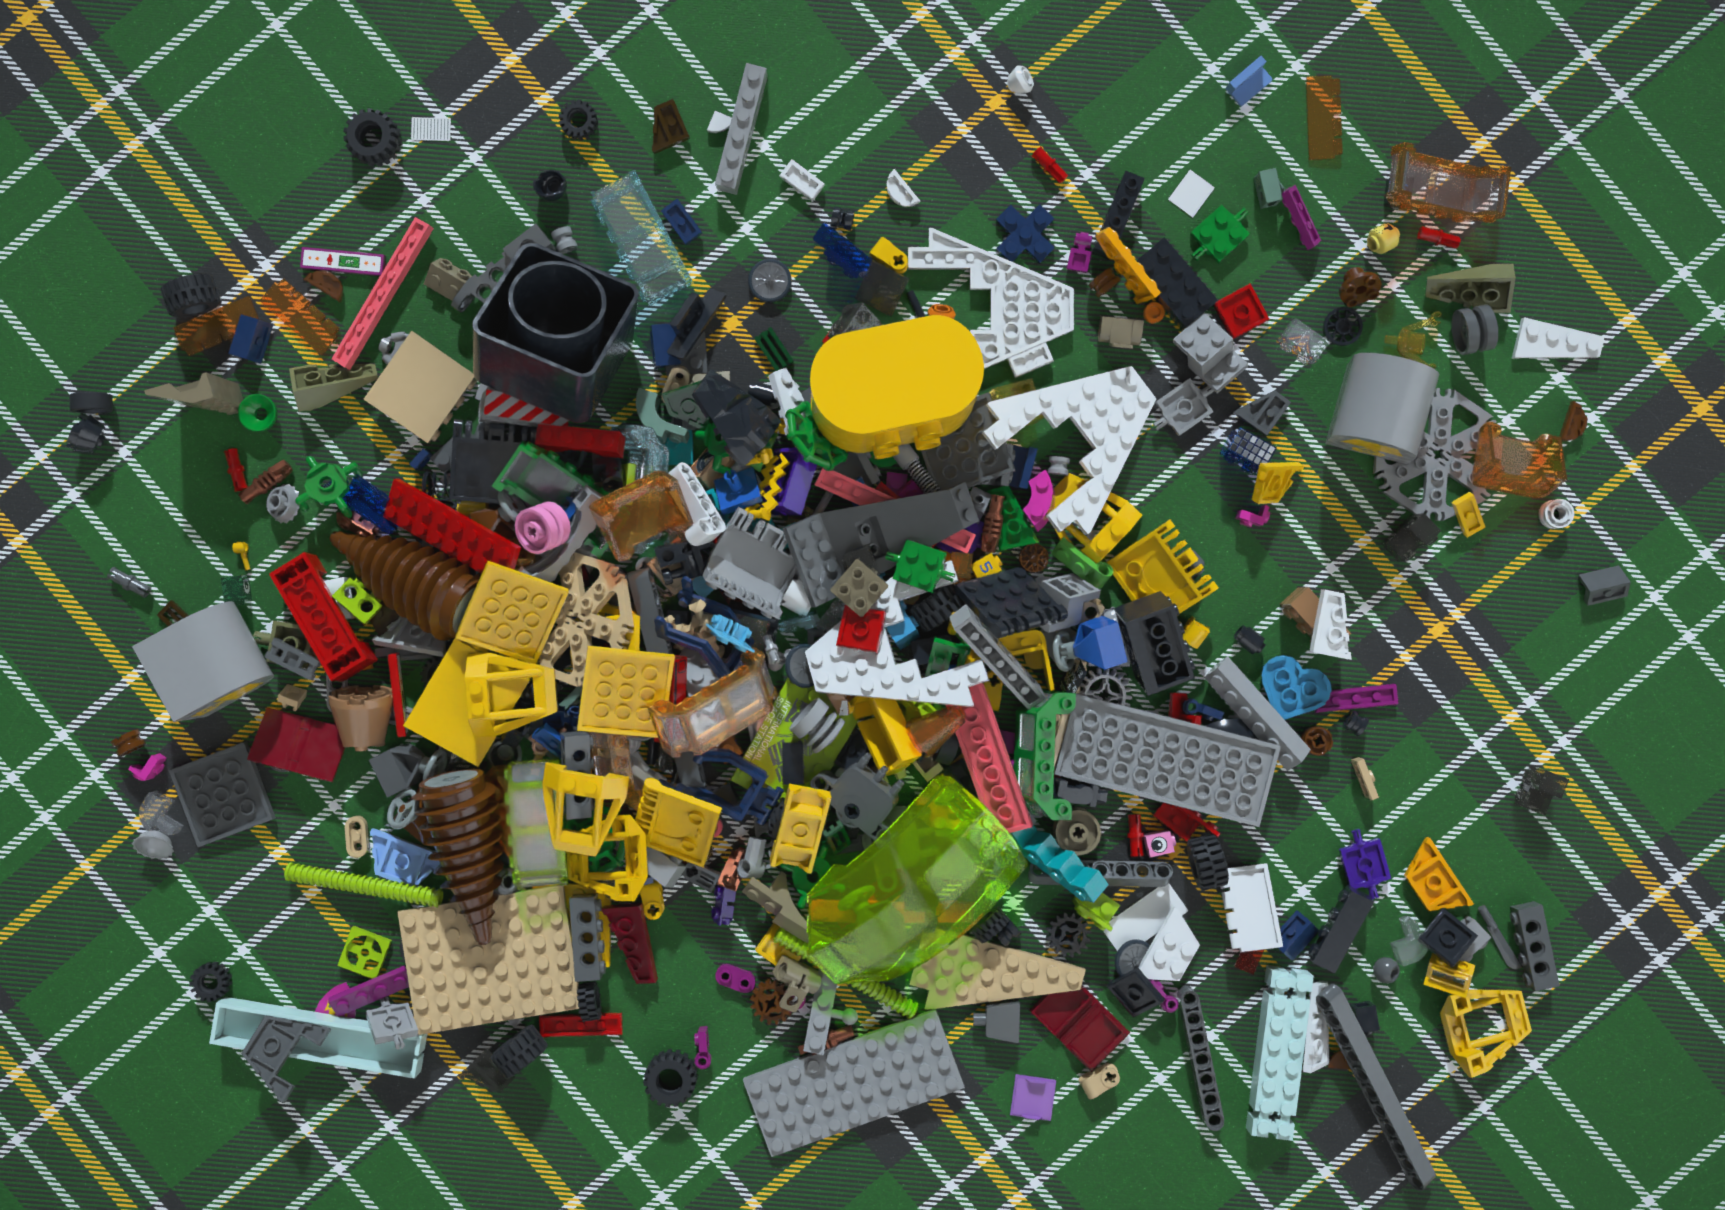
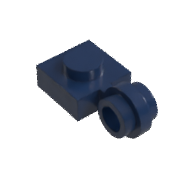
M1188 698L1182 703V710L1188 715L1200 712L1203 713L1202 718L1214 721L1215 718L1222 720L1224 712L1200 704L1195 699ZM1192 703L1193 708L1189 710L1188 706Z

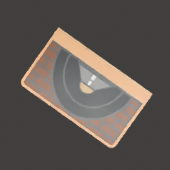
M706 448L690 468L705 488L710 490L715 487L714 480L722 478L724 474L712 469L714 455L710 454L708 448ZM731 456L722 458L721 462L722 465L729 468L735 463Z

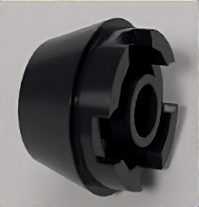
M80 413L78 418L82 420L73 425L67 439L72 442L67 443L66 447L72 449L74 453L94 454L97 447L101 448L106 436L103 435L105 426L92 415L87 416Z

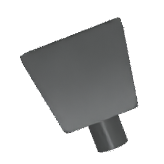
M1019 999L985 1003V1013H973V1026H985L986 1037L1019 1043Z

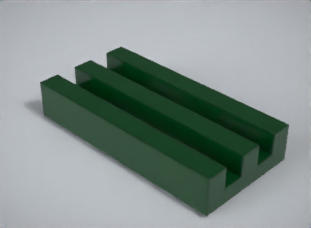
M769 327L765 332L763 331L759 336L754 337V340L775 371L786 368L794 362L772 327ZM771 334L788 361L784 362L767 335ZM764 338V340L766 341L774 355L781 363L779 367L776 365V363L774 362V360L772 359V357L760 341L761 339Z
M840 820L836 822V827L833 825L829 827L831 831L827 832L824 830L822 832L834 855L851 844L844 825ZM839 831L845 841L843 844L837 834ZM832 836L834 837V839H835V841H836V843H837V845H838L837 848L835 847V845H834V843H833V841H832V839H831Z

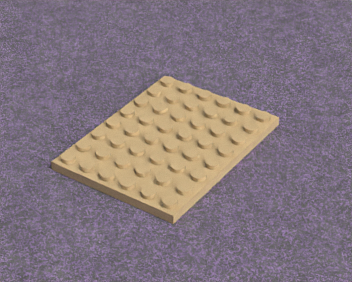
M564 884L517 891L508 895L498 894V900L493 903L495 913L492 916V938L490 939L491 942L486 945H478V942L475 941L464 915L459 914L461 908L457 902L442 903L438 908L433 905L398 911L413 1014L418 1028V1035L579 1009L577 1000L579 982H575L572 934Z

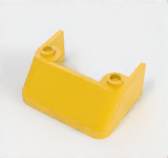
M1028 630L1017 632L998 639L1014 657L1024 655L1025 662L1029 668H1043L1047 689L1050 691L1055 690L1046 639L1041 631ZM972 648L970 654L967 655L965 664L981 659Z

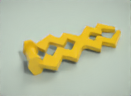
M782 453L779 455L782 460L781 464L778 466L773 465L779 459L775 455L770 459L769 463L765 464L766 468L761 470L765 479L759 483L761 496H764L767 502L762 504L764 507L760 508V510H755L760 507L759 503L746 507L747 515L749 513L754 515L753 520L761 518L770 521V511L779 504L773 498L782 491L776 481L786 475L783 469L790 465ZM773 470H775V473H774V474H772V475L769 474L770 472H772ZM770 486L772 489L765 493L763 488Z

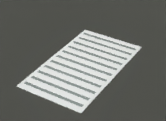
M412 117L411 140L450 141L451 118Z

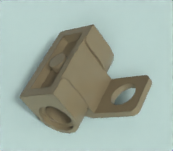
M1100 316L1098 342L1109 343L1111 347L1133 349V345L1140 346L1144 320Z
M784 955L781 956L772 971L778 981L789 986L779 1002V1006L793 1013L797 1012L807 993L815 994L821 985V975L816 968ZM790 996L797 997V1002L794 1005L787 1004V999Z

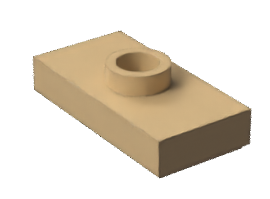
M1360 757L1351 759L1365 798L1370 800L1379 798L1373 783L1375 782V777L1372 771L1368 770L1365 760Z

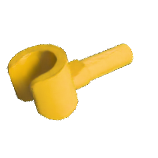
M245 542L233 543V552L241 553L245 570H250L247 558L248 544Z

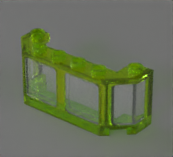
M559 758L509 762L508 768H504L505 781H508L505 805H509L510 813L506 814L507 826H511V834L508 835V846L513 847V855H510L509 859L510 868H514L512 880L513 884L517 885V890H521L524 887L555 884L564 886L568 885L569 882L566 851L556 850L552 844L542 785L545 763L560 764ZM553 790L554 808H555L556 791Z

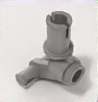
M765 635L763 640L766 645L765 651L768 658V667L773 671L780 670L785 664L786 657L791 649H787L784 654L778 652V647L773 643L772 636Z

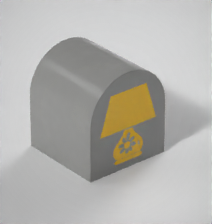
M1379 353L1355 354L1347 364L1325 444L1409 464L1417 457L1438 382L1439 372L1425 364L1402 357Z
M232 601L198 611L132 646L173 722L207 717L255 691L274 677L238 608Z

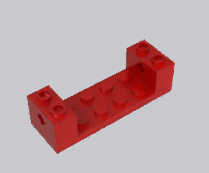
M303 552L269 573L329 679L331 681L344 682L378 661L367 642H361L357 639L337 602L332 597L330 590L321 577L327 572L318 556Z

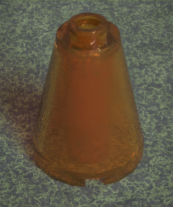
M952 705L910 719L906 722L905 726L906 728L910 727L908 736L915 748L920 753L925 752V757L928 758L965 723L966 714L960 706Z

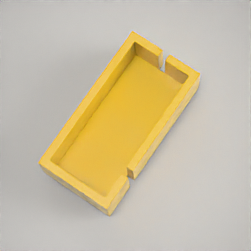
M856 696L850 701L851 706H855L852 713L855 720L872 715L875 716V718L858 722L857 725L878 770L882 766L888 768L884 777L902 772L910 763H913L922 756L896 700Z

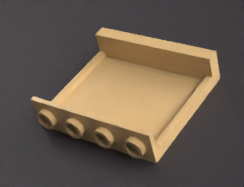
M411 331L364 400L425 442L430 443L431 440L434 442L441 434L439 428L443 423L446 425L453 417L451 411L455 406L457 408L460 407L465 400L463 394L466 390L471 391L477 381L472 372Z

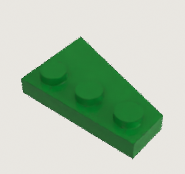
M1003 486L987 490L989 494L1005 496L1001 512L1004 518L998 542L999 551L1039 543L1010 487Z

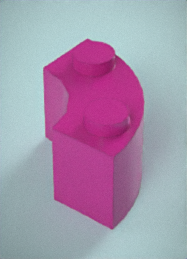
M1046 470L1028 481L1031 487V498L1028 505L1023 509L1025 516L1037 532L1049 521L1046 515L1054 510L1055 491Z

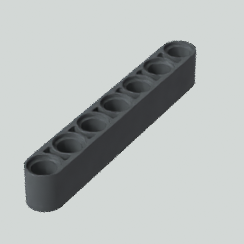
M1081 860L1085 867L1102 871L1105 874L1103 877L1109 884L1108 886L1165 887L1168 885L1173 874L1172 867L1166 862ZM1030 864L1028 879L1031 883L1037 885H1061L1044 871H1042L1043 874L1041 875L1035 874L1033 870H1042L1036 865ZM1121 871L1125 876H1119L1116 872ZM1137 872H1143L1146 876L1141 877ZM1158 872H1163L1166 877L1159 876Z
M1183 986L1177 992V999L1201 1115L1210 1130L1218 1131L1224 1126V1116L1200 999L1192 987ZM1187 993L1193 994L1190 1001H1184V996ZM1190 1014H1197L1194 1021H1188ZM1195 1034H1201V1038L1198 1041H1192V1037ZM1205 1054L1203 1061H1196L1198 1055ZM1205 1074H1208V1080L1205 1082H1201V1077ZM1207 1095H1213V1099L1211 1101H1204ZM1212 1115H1217V1119L1214 1122H1209V1118Z

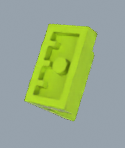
M1103 892L1094 903L1085 900L1081 901L1074 896L1072 902L1075 905L1074 909L1079 915L1085 919L1088 917L1092 918L1091 921L1094 922V925L1102 931L1107 929L1111 932L1113 930L1109 921L1120 907L1119 903Z

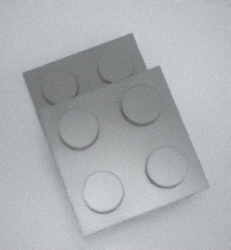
M1205 313L1173 339V343L1188 356V367L1216 393L1220 392L1248 367V363L1233 350V338Z
M1074 573L1043 580L1041 587L1058 605L1062 604L1067 609L1068 617L1053 623L1048 620L1046 625H1041L1040 627L1044 631L1052 633L1056 630L1080 624L1084 602L1099 598L1101 590Z

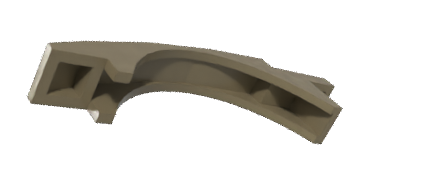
M782 871L769 888L752 877L742 890L749 899L756 901L766 911L776 915L772 921L773 923L802 941L827 953L881 971H887L896 962L887 953L873 962L858 947L857 943H845L831 939L813 928L796 909L788 891L786 874Z

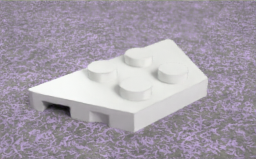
M1175 907L1171 908L1138 966L1148 979L1180 981L1200 946L1182 915Z

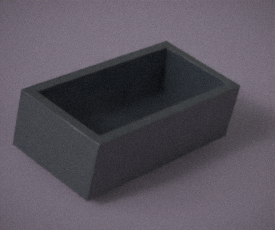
M1165 237L1137 260L1144 267L1148 277L1156 282L1157 288L1161 292L1154 299L1164 307L1167 315L1181 331L1218 301Z

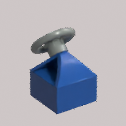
M1104 616L1080 623L1075 642H1073L1070 634L1064 630L1058 631L1053 640L1054 660L1057 667L1063 672H1068L1072 669L1075 658L1083 659L1104 670L1128 662L1118 622ZM1061 637H1064L1067 643H1062Z

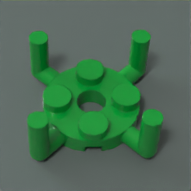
M714 422L712 424L709 423L705 431H696L695 437L704 441V445L709 450L708 452L714 455L712 469L722 474L729 471L731 474L730 470L732 468L721 464L722 458L730 456L724 449V446L727 444L724 439L720 440L721 434L716 436L713 431L716 428Z
M306 457V462L311 469L307 473L306 492L295 499L296 504L303 512H307L309 505L306 501L309 499L323 506L335 503L345 517L351 518L353 513L342 498L349 491L347 475L352 472L357 478L363 475L357 463L352 462L341 468L335 464H318L314 457ZM324 480H332V483L329 487H321V484Z
M825 840L821 842L812 870L819 874L817 881H809L807 878L808 873L799 866L780 864L782 869L792 872L794 886L801 894L797 904L799 909L805 908L809 897L821 896L828 892L830 888L840 892L846 890V882L844 880L839 882L833 880V868L825 859L829 849Z

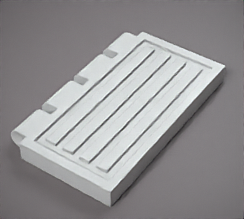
M1259 864L1228 868V884L1221 886V889H1229L1228 892H1222L1225 910L1232 909L1233 911L1225 913L1228 930H1236L1237 932L1229 934L1232 949L1239 948L1241 953L1283 947L1268 865Z

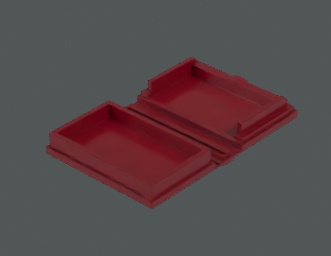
M267 707L247 760L333 783L346 747H343L336 725Z
M1083 985L1080 990L1045 994L1029 1010L1091 1072L1130 1034Z

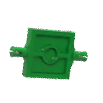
M1220 205L1190 233L1199 245V248L1191 254V257L1198 261L1206 253L1219 264L1250 235L1240 222L1249 215L1248 211L1245 212L1246 208L1243 207L1234 215L1223 205Z
M906 540L900 555L888 551L887 555L889 556L885 557V560L896 563L893 580L930 593L934 592L936 584L941 578L951 582L955 578V573L944 570L946 552L910 540Z

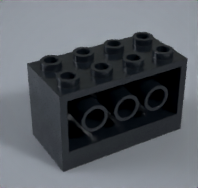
M1159 591L1114 608L1135 680L1147 696L1195 678L1193 674L1195 666L1192 659L1188 657L1190 648L1182 634H1185L1182 623L1178 622L1177 619L1179 610L1175 603L1172 604L1169 596L1166 597Z

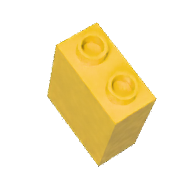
M454 639L403 726L479 767L496 736L474 737L467 713L465 670L468 653L491 651ZM491 664V673L524 670ZM531 677L489 681L491 712L512 710ZM506 719L495 720V726L505 723Z

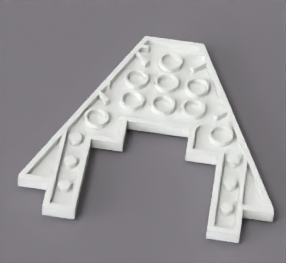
M929 228V247H908V270L970 269V290H990V330H970L980 347L984 369L1074 330V288L934 228Z
M1130 366L991 401L986 404V407L997 421L982 434L995 450L1040 413H1042L1053 429L1058 427L1067 418H1070L1094 449L1079 461L1091 479L1046 515V518L1058 533L1075 521L1081 531L1088 535L1121 472L1156 398L1134 368Z
M952 561L944 563V570L955 573L953 582L941 578L936 584L935 589L959 582ZM893 576L886 581L889 585L888 588L870 608L886 612L878 653L836 646L841 621L805 651L815 690L818 693L973 707L974 703L969 687L989 681L982 659L925 678L921 677L916 659L896 665L885 627L905 621L899 601L926 593L927 591L895 581Z

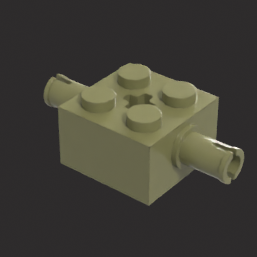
M273 621L271 634L255 631L253 637H259L254 639L257 644L269 646L268 651L272 647L271 642L273 638H278L317 658L297 623ZM280 649L278 655L281 657L283 650ZM266 659V662L274 663L273 661ZM304 662L302 668L307 669L309 663Z

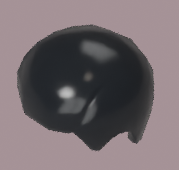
M548 170L540 172L539 178L533 180V188L542 199L550 202L557 201L565 193L567 182L559 171Z

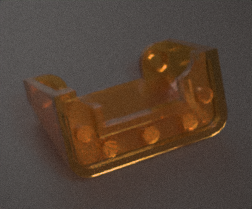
M1486 422L1479 429L1472 471L1474 486L1530 498H1543L1567 481L1561 437L1542 434L1531 442L1500 435L1502 432L1501 426L1494 422Z
M662 470L652 472L594 501L589 506L591 514L610 550L619 562L629 560L635 552L633 546L668 528L672 531L683 532L688 526L694 524L678 480Z

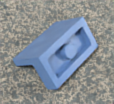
M1262 56L1257 58L1230 81L1225 88L1241 107L1272 81V77L1263 68L1266 60Z

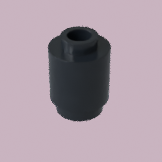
M760 382L750 384L748 394L766 406L771 407L773 403H777L771 385Z
M1242 625L1233 636L1236 639V643L1251 654L1255 652L1260 653L1266 645L1264 643L1265 638L1249 626Z

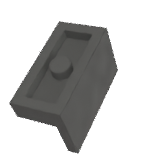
M1619 565L1578 576L1586 588L1584 602L1587 606L1628 596L1631 582Z

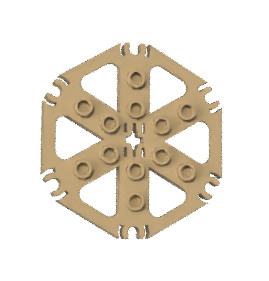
M574 552L570 561L558 572L562 587L568 588L569 593L555 621L558 625L549 635L536 663L540 662L541 666L553 668L554 663L570 646L573 671L570 674H566L555 669V678L576 687L583 685L587 646H593L591 636L608 641L611 648L628 649V647L622 644H630L631 642L625 639V634L627 632L633 633L631 628H627V625L634 627L627 579H624V574L616 576L619 567H616L615 564ZM582 564L595 567L600 572L599 578L586 593L581 569ZM615 593L618 597L620 616L616 621L598 615V612ZM577 616L578 618H580V620H583L584 622H578L571 617Z

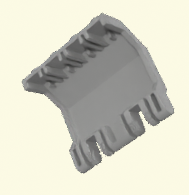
M738 507L709 555L703 572L705 584L715 590L717 588L724 590V594L734 600L736 597L743 600L742 603L750 609L754 607L760 609V613L767 618L775 617L779 619L783 613L780 608L783 594L794 577L797 567L791 551L786 552L783 550L787 544L783 531L762 519L757 523L752 533L747 531L754 515L751 513L747 515L746 510Z

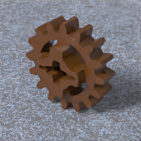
M767 979L765 984L761 981L758 984L759 988L755 987L753 990L755 995H752L750 998L751 1001H754L750 1006L751 1009L756 1008L757 1010L754 1016L761 1015L760 1021L762 1022L764 1019H767L768 1025L773 1020L778 1025L780 1018L785 1022L788 1018L787 1015L791 1016L793 1013L779 1006V1002L787 990L785 983L780 985L777 979L773 983H771L770 979ZM776 996L774 1005L769 1007L771 999ZM790 996L787 999L788 1005L795 1004L794 1002H791L795 998V996Z

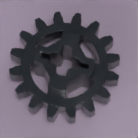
M1063 911V917L1056 914V921L1049 920L1052 927H1046V930L1050 933L1046 935V939L1052 940L1048 945L1050 948L1055 946L1054 952L1057 954L1061 951L1063 957L1067 953L1074 957V952L1076 951L1080 955V948H1088L1085 941H1091L1090 937L1087 936V934L1091 933V930L1085 928L1088 926L1087 921L1081 922L1083 919L1081 915L1075 918L1074 912H1071L1070 916H1068ZM1072 921L1075 923L1073 925L1066 924L1065 922ZM1059 926V933L1055 935L1056 928ZM1066 931L1071 933L1072 936L1070 938L1066 936ZM1082 932L1081 939L1077 942L1078 935ZM1063 944H1068V945H1071L1072 947H1063L1062 945H1063Z

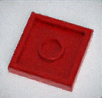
M1251 283L1218 300L1213 305L1227 332L1233 339L1270 320Z
M844 605L836 646L878 653L886 612L869 609L863 617H860L850 607Z

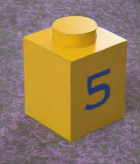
M989 553L969 565L974 576L980 578L1002 571L1000 566L1003 564L997 554L993 556L992 553Z

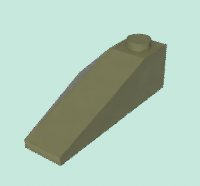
M1489 264L1427 277L1425 296L1448 303L1452 301L1461 303L1463 307L1467 308L1487 304L1494 313H1510L1515 285L1514 264Z
M317 364L289 368L292 391L299 412L320 408L378 379L375 364H353L351 370L338 368L336 364H330L329 368H318Z

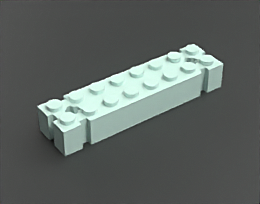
M1266 965L1264 981L1269 985V989H1263L1249 1104L1253 1108V1112H1248L1246 1129L1251 1136L1268 1138V1133H1272L1276 1139L1293 1141L1295 1124L1290 1117L1296 1116L1311 1001L1306 997V992H1312L1314 977L1308 970L1291 968L1289 973L1283 967Z

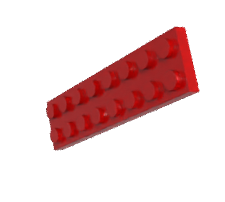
M393 479L383 515L384 518L453 558L456 557L460 562L469 564V567L481 574L487 561L515 570L521 550L520 546L403 480Z

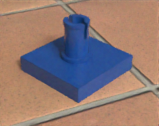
M753 467L739 472L730 470L731 474L727 471L724 477L714 480L723 515L735 512L738 507L743 509L763 502L756 472Z

